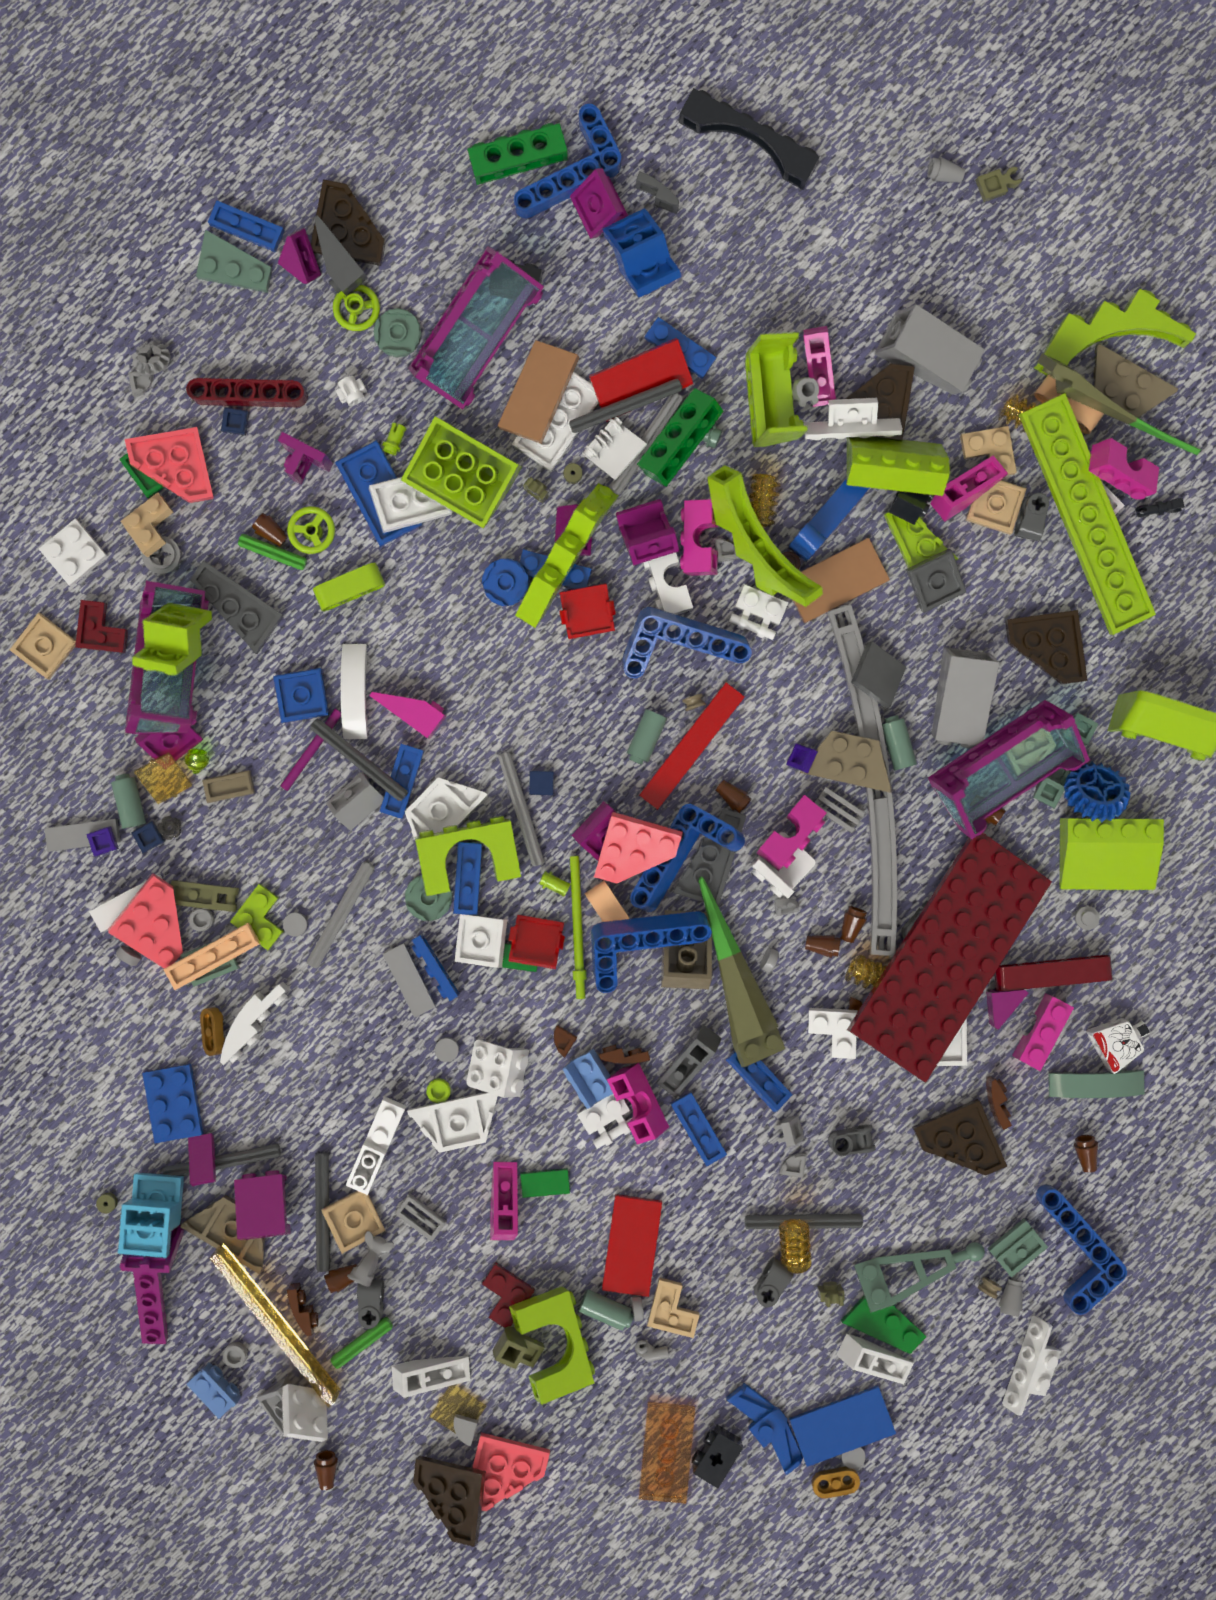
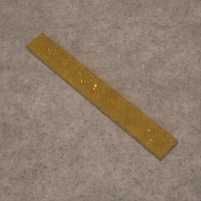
M224 1243L220 1245L209 1259L327 1407L333 1405L341 1389Z

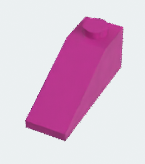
M823 326L805 329L803 332L809 378L815 379L819 386L818 403L812 406L828 405V400H836L828 328Z
M993 455L947 483L944 495H934L930 504L945 522L967 508L1007 476L1008 472Z
M372 692L369 695L428 739L433 736L446 718V715L442 713L444 708L434 701L429 704L423 700Z
M493 1162L490 1240H515L518 1235L517 1162Z

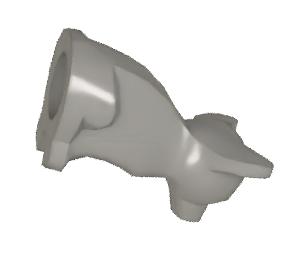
M809 377L799 378L791 384L794 408L798 404L801 407H806L807 401H810L812 405L818 403L819 386L815 379Z
M367 1231L365 1242L369 1251L347 1277L359 1284L370 1287L374 1277L373 1274L378 1266L379 1256L391 1251L394 1243L386 1242L381 1236H373L370 1231Z

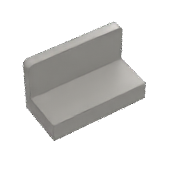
M361 772L327 801L326 804L332 814L345 827L352 830L382 804L384 796L373 787L369 779Z

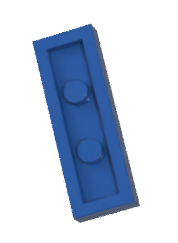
M217 200L208 220V224L214 228L275 253L285 232L283 227Z
M658 317L646 333L644 339L654 346H658L677 338L688 369L703 379L717 357Z
M523 549L520 563L526 568L529 577L534 578L545 564L548 556ZM574 564L561 586L570 589L587 587L592 569Z
M400 744L390 777L406 789L408 794L402 801H398L386 791L380 808L381 813L401 819L404 818L423 758V750Z
M458 842L453 914L478 915L483 843Z
M423 933L412 940L414 943L412 949L418 958L422 957L427 965L424 968L431 978H436L439 983L437 989L443 998L447 997L449 1001L458 997L459 991Z
M735 1050L727 1057L726 1061L773 1112H777L792 1096L790 1091L761 1060L746 1067H741Z
M691 1091L670 1103L706 1167L727 1155Z

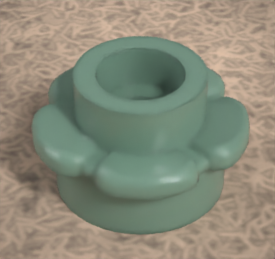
M716 425L703 438L707 448L709 446L716 448L721 437L722 430L717 429Z

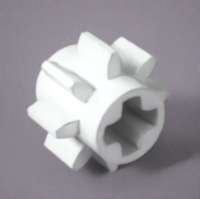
M348 376L338 382L340 389H337L336 393L342 404L347 402L349 406H354L365 399L363 393L367 392L361 378L355 380L354 376Z

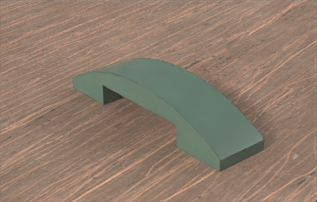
M1076 713L1074 720L1085 746L1089 744L1098 723ZM1071 726L1064 732L1071 743L1080 748ZM1061 737L1051 756L1066 746ZM1060 768L1039 782L1033 798L1055 809L1065 790L1063 787L1066 778L1071 771Z
M1125 1070L1115 1074L1111 1072H1048L1050 1097L1117 1098L1145 1094L1144 1070Z

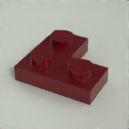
M87 600L80 601L76 648L126 654L128 630L105 627L107 603Z
M496 1262L482 1282V1285L501 1297L488 1318L503 1328L512 1326L514 1322L509 1306L530 1299L535 1291L534 1287Z

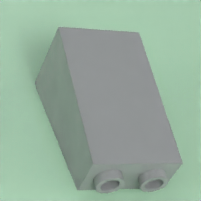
M916 304L895 312L874 354L892 364L915 367V376L954 395L968 389L973 372L982 363L981 357L985 349Z
M943 647L932 736L937 740V743L942 745H951L952 742L960 743L962 747L971 749L984 740L1000 664L991 653Z

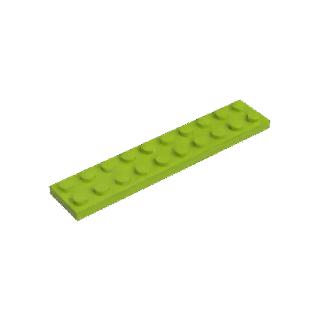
M1066 393L1019 414L1109 634L1119 633L1156 615L1102 481L1098 476L1089 472L1091 454Z

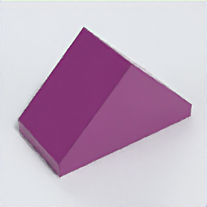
M301 228L287 236L278 264L303 284H308L321 276L306 230Z
M1024 989L1013 991L986 990L989 1024L999 1030L1029 993Z

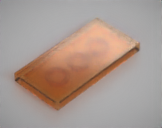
M647 1402L639 1488L640 1500L686 1504L695 1406Z

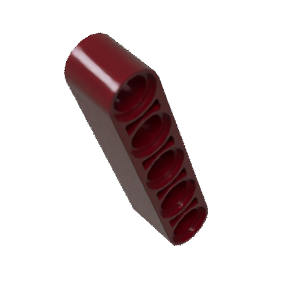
M194 378L188 382L186 387L189 397L199 405L298 408L305 405L308 400V394L302 384L294 380ZM204 387L203 395L195 396L196 390ZM221 389H229L228 394L226 396L219 397V392ZM246 389H253L251 396L243 397V392ZM269 390H277L273 398L266 397ZM301 390L298 398H290L292 391Z
M1110 955L1000 965L995 972L997 991H1013L1113 980Z

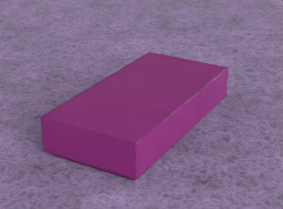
M209 1133L189 1137L190 1184L196 1186L216 1182L214 1135Z

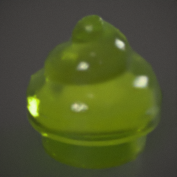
M190 749L185 755L184 762L192 770L193 774H198L208 765L209 757L205 750Z

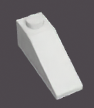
M847 1333L837 1352V1356L851 1369L901 1384L905 1383L914 1364L912 1361L879 1345Z
M468 1356L412 1360L391 1366L393 1390L404 1398L470 1381Z

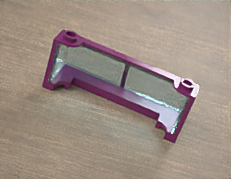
M487 246L408 367L409 371L415 378L463 410L465 405L469 406L475 397L473 386L526 306L539 302L543 295L542 289L544 286L503 255Z
M146 581L140 601L134 655L145 648L144 619L167 603L208 610L209 601L204 600L205 591ZM196 660L177 675H167L161 671H147L141 667H132L125 733H188L190 726L195 725L197 711L193 710L192 705Z
M1044 700L929 776L928 780L958 829L973 839L981 835L987 828V823L984 819L1060 768L1075 771L1090 761L1073 715Z

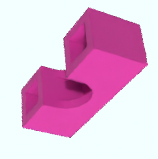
M1112 438L1092 445L1089 472L1136 500L1144 499L1156 493L1159 475L1158 466L1145 458L1128 463L1127 447Z
M711 499L684 501V508L681 509V519L684 522V531L681 532V544L684 546V554L680 558L681 569L683 573L689 576L717 575L718 551L713 548H702L700 545L702 532L708 528L718 527L715 523Z
M804 795L786 817L795 825L796 835L791 838H785L774 831L760 847L757 854L778 871L783 866L788 868L796 859L793 856L794 852L798 848L802 851L811 841L808 835L813 830L817 833L825 824L823 817L827 813Z
M1045 993L1035 1012L1037 1019L1033 1029L1027 1036H1022L1012 1056L1041 1071L1074 1007Z
M639 1063L621 1068L607 1079L616 1101L627 1098L633 1107V1117L627 1124L637 1145L656 1139L669 1128Z

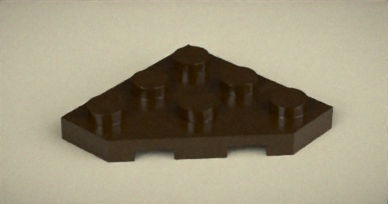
M323 179L316 216L320 217L355 261L381 266L386 244L384 238L378 232L347 184ZM314 224L311 247L313 253L322 255L316 225Z
M889 364L845 398H877V419H900L902 426L901 435L874 437L903 440L915 367Z
M1078 610L1005 620L1008 644L1061 685L1088 681Z
M978 1099L912 1127L921 1149L925 1152L937 1155L985 1176L1008 1167Z
M419 1455L415 1461L414 1485L418 1491L421 1489L429 1501L427 1503L436 1518L438 1520L441 1519L447 1528V1535L451 1541L475 1547L478 1544L486 1471Z

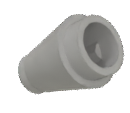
M942 157L932 158L927 171V177L937 182L961 183L965 175V168H961Z
M1008 1279L999 1302L1001 1313L1019 1317L1020 1311H1023V1282Z

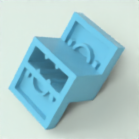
M138 1172L134 1174L132 1199L122 1204L118 1254L163 1258L169 1256L171 1231L179 1226L181 1221L184 1176Z

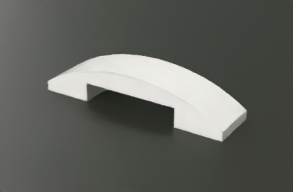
M367 644L342 645L341 717L343 739H368L366 715Z

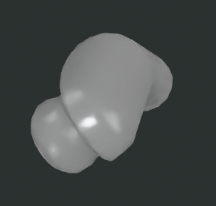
M644 1340L638 1341L635 1345L636 1353L647 1362L669 1358L667 1346L655 1348Z

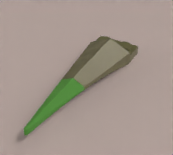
M1043 353L1041 354L1037 362L1044 366L1043 372L1056 379L1057 393H1066V396L1190 453L1199 454L1201 449L1183 442L1132 415L1106 397L1077 371L1063 362Z
M700 877L699 884L712 932L724 989L732 1043L741 1067H746L785 1050V1046L777 1029L779 1026L707 883L703 877Z

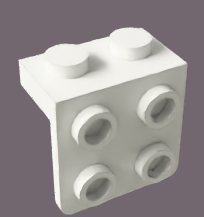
M784 832L779 833L782 837L790 838ZM798 848L793 854L796 859L788 868L783 866L778 871L761 856H758L750 866L754 869L752 872L754 876L761 882L767 880L772 885L769 889L779 898L784 896L788 899L794 893L793 888L814 867L815 860L806 851H801Z
M476 1040L474 1042L467 1085L503 1098L520 1097L524 1086L523 1079L528 1065L529 1050L525 1048H506L484 1040Z

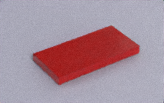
M677 338L589 375L600 408L674 379H679L682 389L694 384Z
M615 1194L602 1291L649 1297L662 1200Z

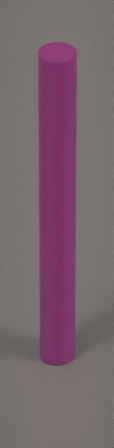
M335 708L325 724L332 729L340 719L341 712ZM317 734L280 785L286 791L291 788L324 740Z

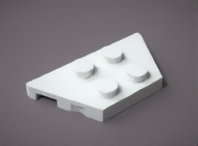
M438 777L405 811L413 837L419 836L421 831L433 830L434 833L442 832L443 827L458 826L488 794Z
M483 1092L441 1103L411 1108L407 1112L440 1153L485 1143L498 1096Z

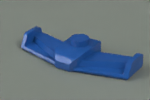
M745 1383L726 1397L729 1403L753 1420L748 1425V1428L764 1448L769 1443H772L786 1475L801 1464L803 1455L787 1422V1417L779 1407L774 1406Z

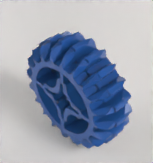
M1092 761L1090 764H1084L1078 770L1068 774L1063 787L1065 789L1064 798L1068 800V806H1074V813L1080 812L1082 813V818L1088 816L1091 818V821L1098 818L1102 823L1106 819L1111 821L1115 817H1119L1127 808L1131 795L1129 792L1130 785L1126 784V777L1119 776L1120 771L1114 772L1111 766L1108 768L1104 767L1102 762L1095 765Z

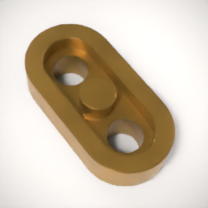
M216 1007L205 1008L200 1015L203 1049L208 1056L219 1055L222 1053L225 1042L223 1015Z
M848 1467L819 1471L812 1478L814 1493L823 1499L852 1494L860 1486L858 1473L855 1469ZM845 1476L851 1477L849 1481H843V1478ZM822 1480L828 1481L824 1486H821L819 1483Z

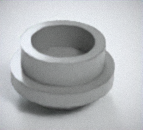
M1090 906L1079 908L1075 914L1076 924L1084 930L1094 929L1100 920L1098 911Z

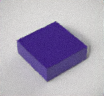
M796 743L786 765L808 774L818 752Z
M111 826L86 834L94 857L119 849Z

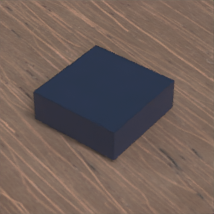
M224 407L221 431L246 436L249 411Z
M530 771L529 795H553L554 771Z
M154 821L131 832L142 853H146L165 842Z

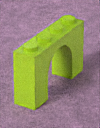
M496 816L490 818V822L481 824V821L477 820L467 822V827L457 828V825L443 827L442 832L434 833L433 830L419 832V836L414 838L426 896L450 892L445 866L446 856L453 845L466 839L478 840L489 848L495 878L498 882L521 877L511 821L504 819V816Z
M558 1287L509 1306L515 1329L522 1335L551 1324L561 1326L566 1334V1350L559 1362L549 1368L529 1375L534 1398L541 1405L594 1384V1366L590 1360L588 1361L586 1354L589 1351L588 1344L580 1332L582 1322L579 1315L575 1314L573 1307L576 1305L575 1297L571 1291L569 1292L564 1287Z

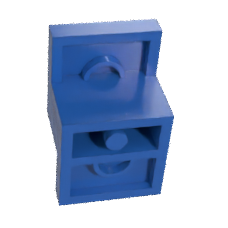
M645 208L602 229L604 237L614 249L621 274L638 298L682 277L680 269L670 257L664 232Z

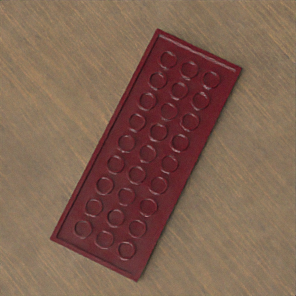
M985 833L973 839L968 838L847 1028V1031L926 1083L1052 881Z

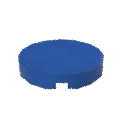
M505 558L490 563L484 571L482 584L485 595L493 603L500 606H512L521 602L530 587V579L526 568L520 562L511 558Z

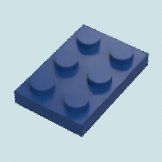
M192 1064L143 1072L154 1143L204 1134Z

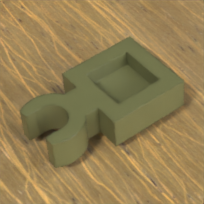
M1011 167L1004 175H1002L1000 169L978 176L975 181L983 202L1006 195L1008 192L1007 187H1018L1022 179L1012 180L1010 175L1017 172L1018 168Z
M530 477L524 483V491L542 504L549 497L546 491L547 487L539 480L535 479L534 481Z
M828 1281L824 1282L823 1286H817L818 1297L821 1302H825L826 1307H831V1304L844 1306L845 1295L841 1284Z

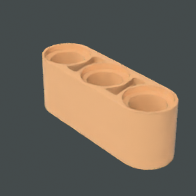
M1049 374L1034 393L1035 398L1041 403L1061 395L1056 390V379L1052 378ZM1068 398L1081 432L1090 434L1104 413Z
M605 880L585 892L587 899L603 922L630 919Z

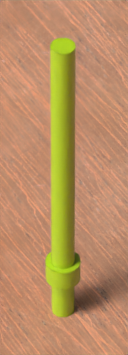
M570 856L575 970H572L573 980H575L576 999H585L587 970H584L579 856Z

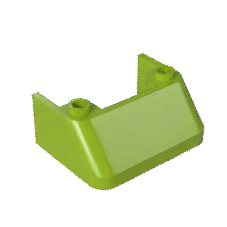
M799 332L760 334L746 353L745 370L751 436L754 447H766L798 440L808 431L807 426H804L803 420H800L798 415H794L790 369L793 363L797 361V349L793 348V344L799 338Z
M1138 690L1118 695L1107 731L1122 732L1121 736L1134 740L1137 736H1145L1187 749L1188 753H1191V758L1205 761L1206 758L1213 756L1216 751L1215 712L1147 691Z

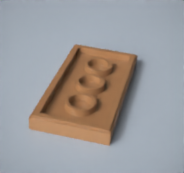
M535 340L499 421L498 428L542 444L578 363V354Z
M867 538L802 571L801 573L822 586L823 595L807 607L794 600L793 602L805 624L890 581L870 539Z

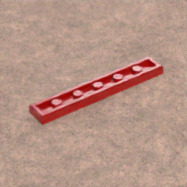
M725 683L639 796L658 810L745 696L728 683Z

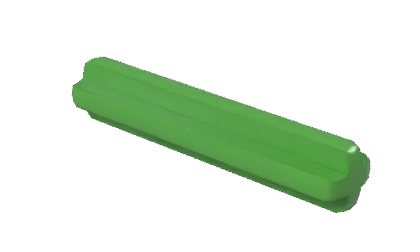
M241 534L239 537L238 545L242 548L299 570H304L307 559L305 557L245 534Z
M384 1317L377 1326L368 1329L333 1355L331 1358L333 1366L336 1369L341 1368L389 1332L393 1327L390 1319Z

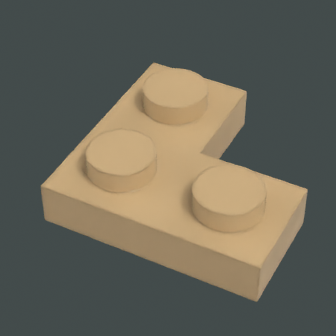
M1009 426L960 435L964 459L986 455L990 458L994 455L1008 472L1007 476L1017 473Z
M157 492L122 519L121 523L141 552L148 558L166 544L155 527L174 512L162 495Z
M659 1277L647 1326L694 1338L700 1316L699 1312L677 1307L682 1283Z

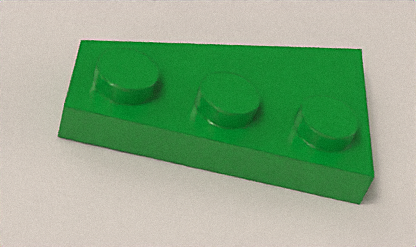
M865 1296L841 1319L843 1324L909 1354L926 1338V1335L896 1306L870 1313Z

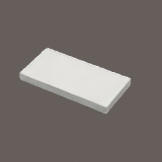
M573 372L543 443L540 444L517 436L512 446L549 472H552L579 433L571 431L569 426L570 420L593 412L599 404L592 384Z

